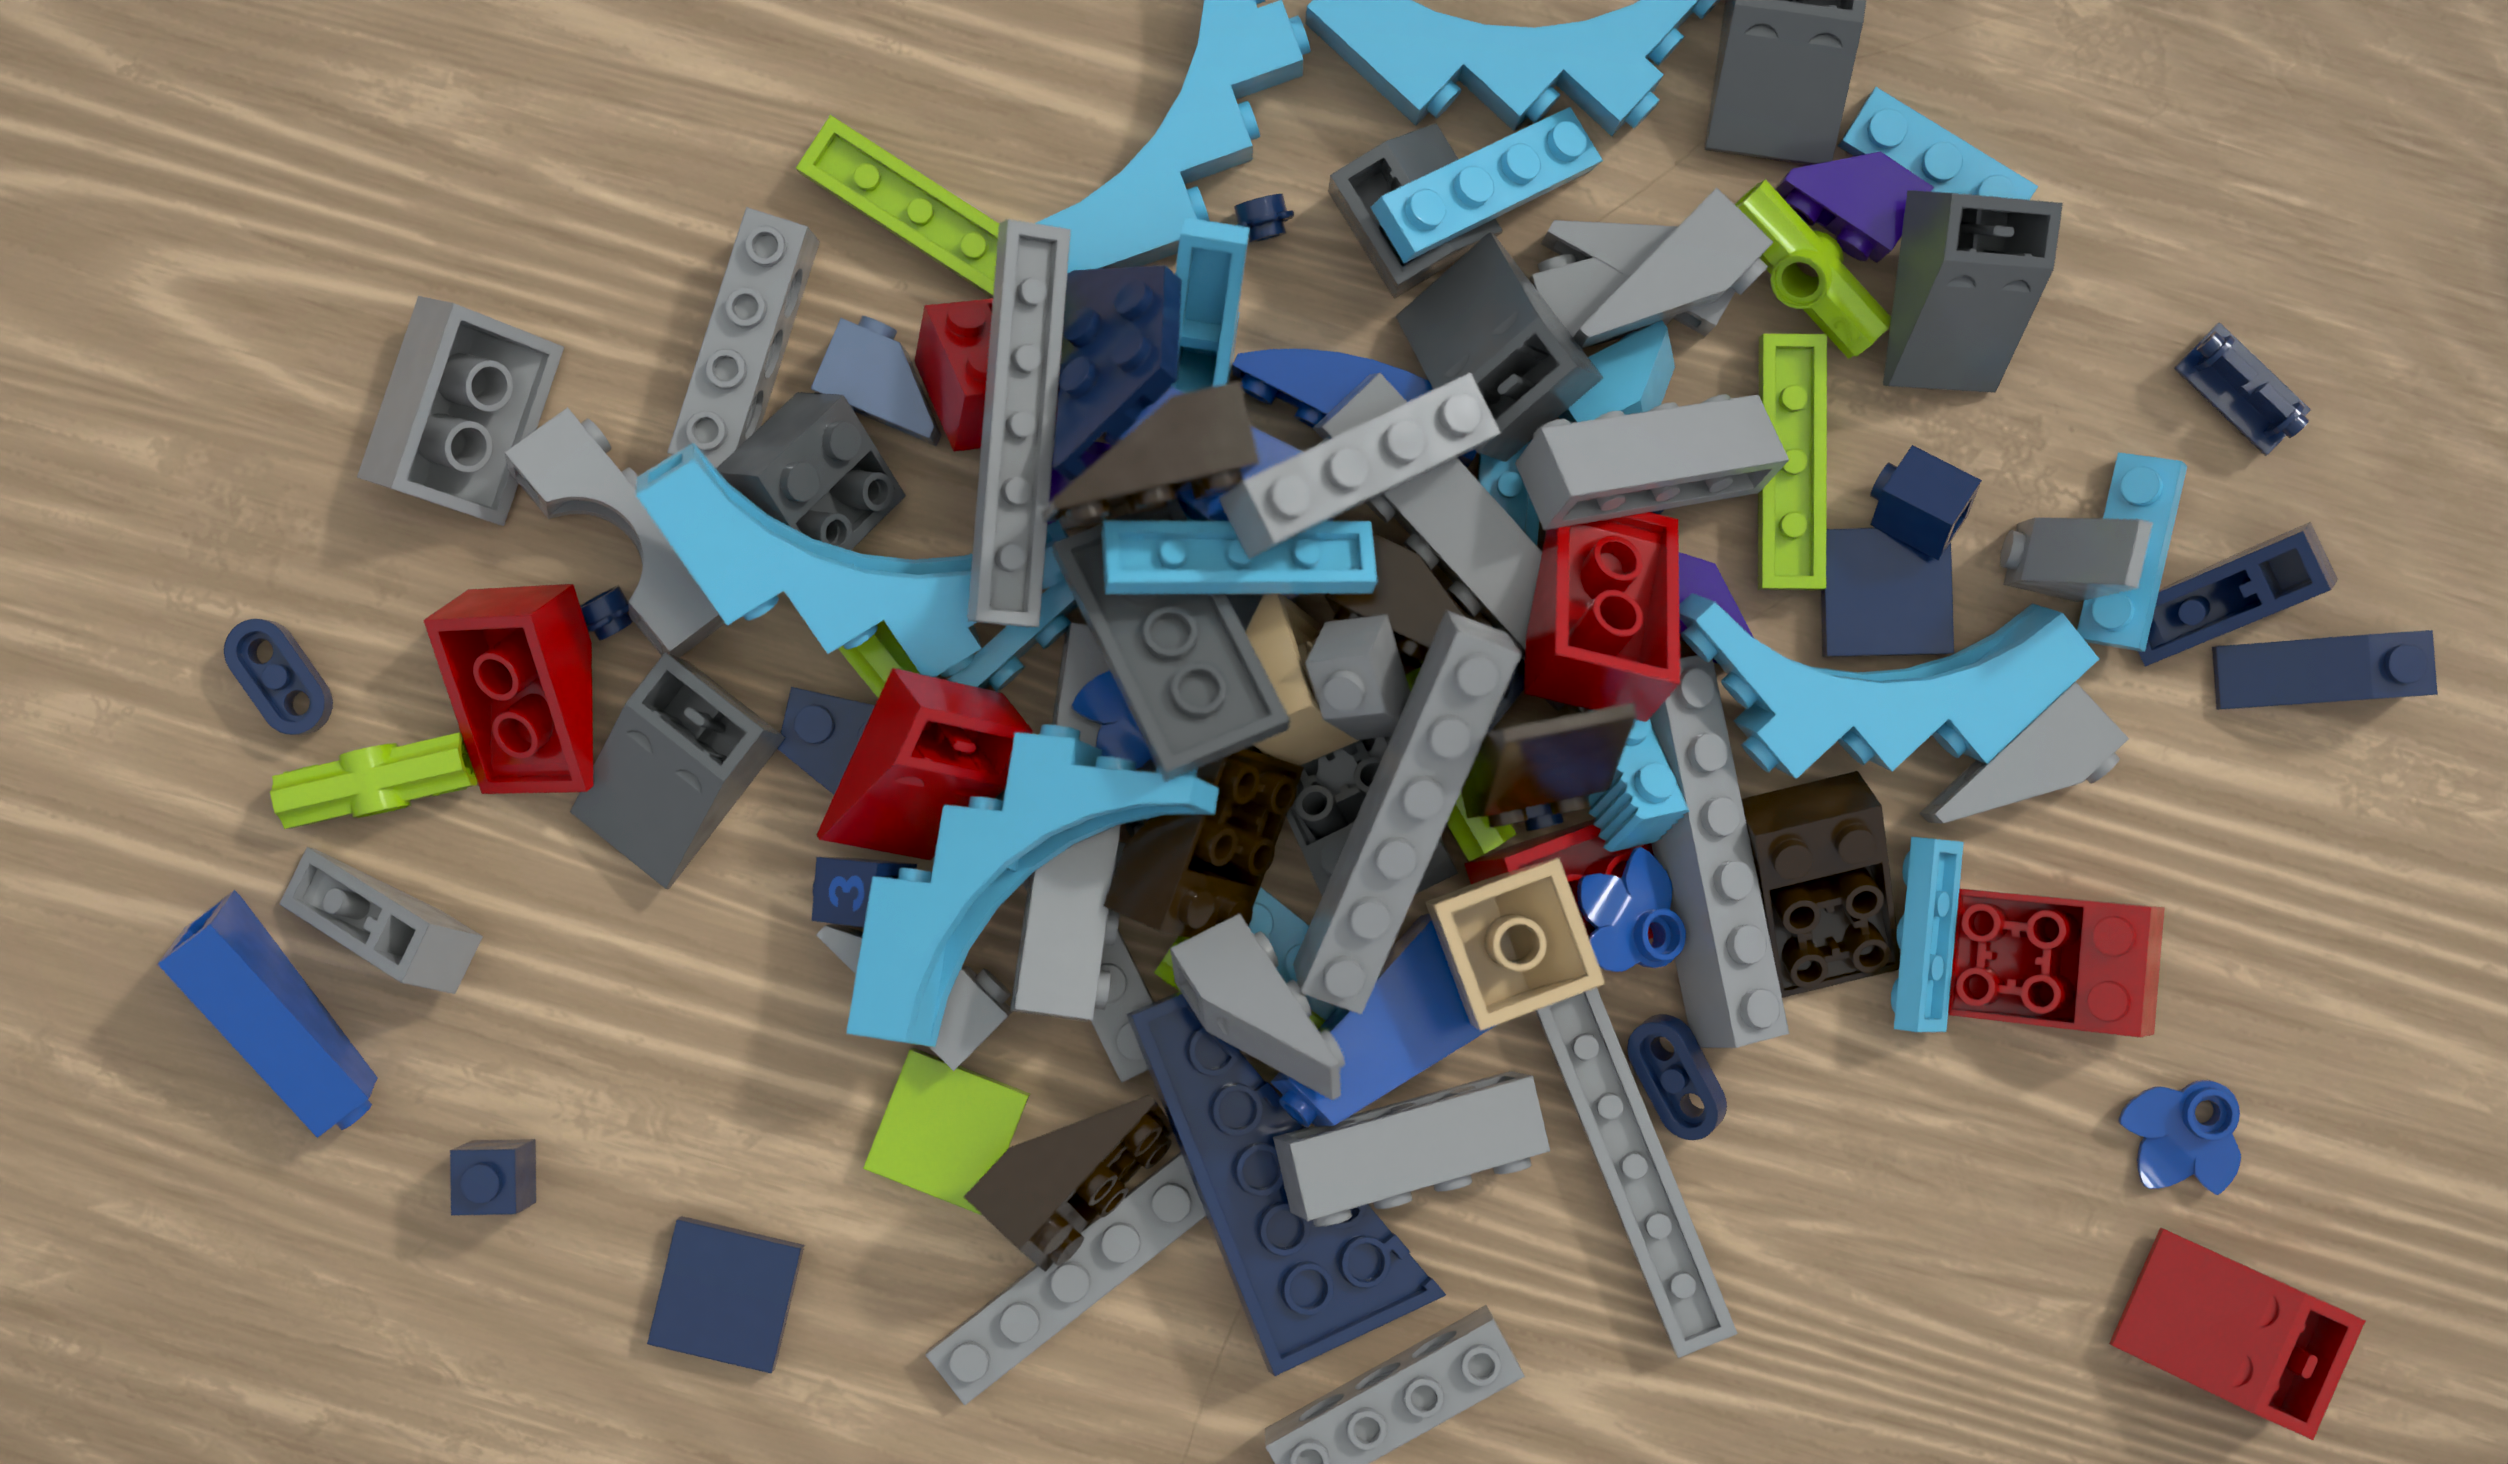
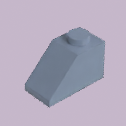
M862 316L858 325L840 318L811 390L815 393L844 395L854 412L937 446L941 437L940 430L908 352L900 342L894 340L897 330L867 316Z

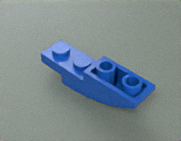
M1268 349L1238 353L1232 364V375L1242 379L1240 383L1244 393L1269 405H1272L1275 397L1298 408L1294 417L1311 428L1320 422L1371 374L1381 373L1407 403L1434 390L1428 380L1406 370L1376 360L1340 352L1312 349ZM1473 449L1458 457V459L1468 468L1477 452Z

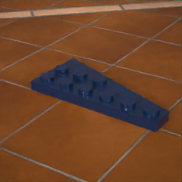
M1181 991L1127 1014L1269 1373L1277 1376L1446 1296L1433 1278L1429 1277L1409 1254L1410 1251L1397 1235L1388 1229L1368 1204L1351 1208L1352 1217L1344 1222L1321 1227L1314 1226L1313 1220L1307 1221L1290 1212L1273 1137L1306 1127L1298 1123L1283 1109L1279 1103L1281 1097L1268 1082L1263 1080L1242 1055L1240 1049L1205 1030Z

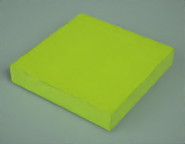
M912 1047L908 1052L863 1169L982 1215L964 1196L1009 1149L1030 1093L961 1066L953 1071L941 1058Z

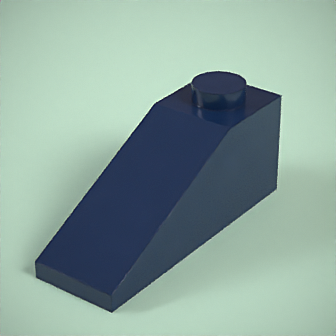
M2311 522L2250 547L2159 589L2145 652L2138 651L2144 666L2156 663L2332 590L2338 579Z
M2433 630L2212 647L2216 710L2438 695Z

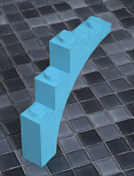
M1204 0L1198 45L1180 94L1155 135L1119 174L1088 197L1035 223L1071 229L1067 274L1074 270L1139 267L1178 254L1180 232L1184 217L1210 221L1198 186L1186 189L1185 184L1253 160L1251 140L1260 138L1259 128L1249 101L1238 104L1236 100L1301 77L1303 75L1304 60L1302 55L1311 52L1307 34L1300 17L1288 18L1282 0L1259 8L1257 4L1263 3L1265 0Z
M1312 0L1307 5L1306 25L1415 126L1428 113L1438 118L1448 109L1462 91L1456 84L1459 80L1513 131L1527 117L1533 123H1537L1561 96L1554 89L1558 86L1608 134L1613 136L1625 122L1635 129L1660 101L1653 92L1664 74L1649 59L1659 66L1685 37L1677 29L1692 13L1702 20L1720 0H1639L1630 6L1586 21L1536 28L1484 25L1435 12L1413 0Z
M1187 217L1183 219L1175 273L1182 280L1178 381L1172 387L1184 393L1229 383L1240 314L1239 306L1250 230L1248 227ZM1185 514L1188 521H1193L1187 514Z
M694 442L637 477V498L727 625L742 616L747 621L760 617L776 605L779 601L777 595L785 591L827 654L842 645L845 649H851L864 643L875 634L878 629L877 624L883 620L922 675L936 677L939 674L942 677L952 676L967 667L974 659V653L982 649L976 628L973 625L977 622L967 621L973 553L964 556L912 560L861 554L812 539L767 515L727 483ZM1059 520L1047 525L1042 589L1049 588L1064 579V575L1053 555V543L1069 537L1066 531L1063 530Z
M1692 593L1679 605V618L1687 626V629L1681 633L1682 638L1704 661L1709 662L1712 658L1716 660L1727 673L1721 680L1722 685L1738 703L1746 708L1734 720L1736 725L1748 737L1741 744L1743 749L1767 773L1775 767L1795 779L1805 772L1837 741L1861 765L1871 761L1890 771H1894L1931 735L1955 758L1965 754L1988 764L2099 660L2098 656L2062 612L2033 603L1994 634L1951 656L1906 669L1858 673L1811 667L1788 659L1751 637L1717 603Z
M1043 724L1041 725L1040 735L1015 733L1004 801L972 796L970 797L969 807L943 805L933 871L900 868L898 879L872 877L846 1034L936 1047L948 996L970 948L998 907L1034 871L1073 844L1119 824L1166 814H1215L1219 788L1196 778L1197 769L1166 782L1158 767L1156 773L1135 771L1136 762L1101 756L1102 750L1080 741L1081 731L1074 728Z

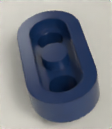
M264 619L245 620L237 624L230 631L224 644L226 664L266 722L275 730L290 735H307L322 728L332 713V694L292 634L283 625ZM267 640L273 647V655L268 662L262 663L257 657V648L263 641ZM300 692H304L310 702L308 710L302 715L297 714L293 707V700Z
M1658 1014L1646 1019L1632 1032L1628 1040L1627 1049L1630 1062L1664 1126L1679 1138L1686 1140L1703 1139L1723 1121L1726 1115L1727 1101L1725 1094L1694 1034L1683 1021L1667 1014ZM1660 1037H1665L1674 1047V1052H1669L1663 1048L1660 1043ZM1689 1093L1700 1097L1704 1104V1109L1696 1107L1691 1102Z

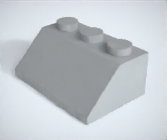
M418 296L357 478L504 526L518 486V482L508 471L505 452L537 430L564 346L455 303Z

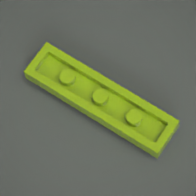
M830 115L796 166L797 171L993 298L999 223Z
M1763 333L1759 337L1758 395L1789 461L1758 493V590L1821 591L1826 589L1827 334Z

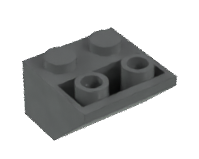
M1437 123L1387 140L1330 175L1328 193L1394 299L1459 260L1489 232L1494 233L1495 236L1503 232L1497 220L1493 219L1406 263L1400 258L1370 207L1381 196L1459 160Z
M797 392L716 468L727 483L767 515L812 539L852 550L906 497L847 399L841 394Z

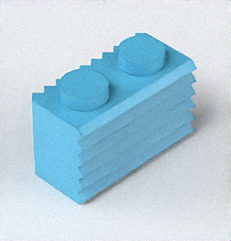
M1650 719L1647 722L1635 720L1610 789L1588 795L1591 806L1589 814L1596 817L1593 825L1601 829L1598 837L1606 841L1603 848L1609 852L1656 842L1662 839L1661 836L1667 834V830L1673 828L1672 825L1678 823V820L1684 817L1683 814L1689 812V808Z

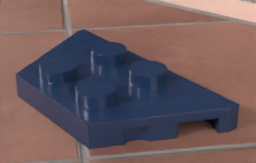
M1166 265L1074 270L1067 274L1053 468L1069 481L1078 478L1087 469L1082 461V454L1104 432L1117 440L1136 422L1137 417L1146 407L1154 404L1178 381L1182 280Z

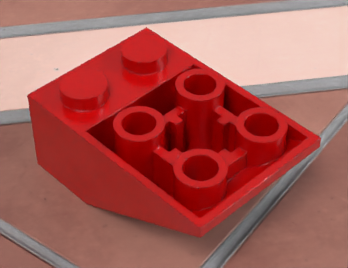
M993 298L924 305L914 363L953 452L981 449Z
M892 668L816 836L822 841L931 860L936 853L943 805L969 807L970 797L972 796L995 799L1007 785L1015 733L1032 734L1033 730L1003 693Z
M1959 889L1948 1015L2139 1038L2154 1035L2165 907Z
M2160 1227L2109 1344L2255 1415L2314 1440L2366 1320Z

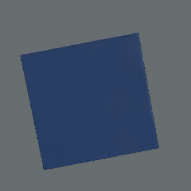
M1877 528L1826 529V589L1821 590L1822 657L1953 654L1951 543L1938 561Z
M684 1216L679 1217L676 1220L647 1344L772 1374L776 1368L805 1245Z

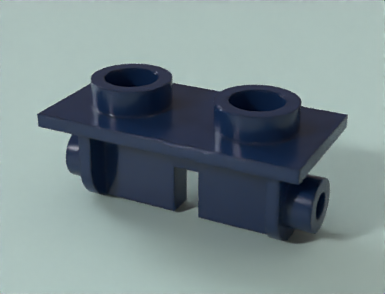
M2220 322L2174 368L2265 456L2286 436L2289 439L2294 437L2309 422L2305 416L2311 409Z

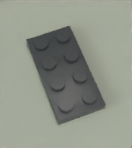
M1176 499L1168 502L1169 506L1135 515L1127 513L1110 521L1188 520ZM1104 523L1053 543V555L1165 782L1288 730L1290 719L1226 594H1105L1102 529Z

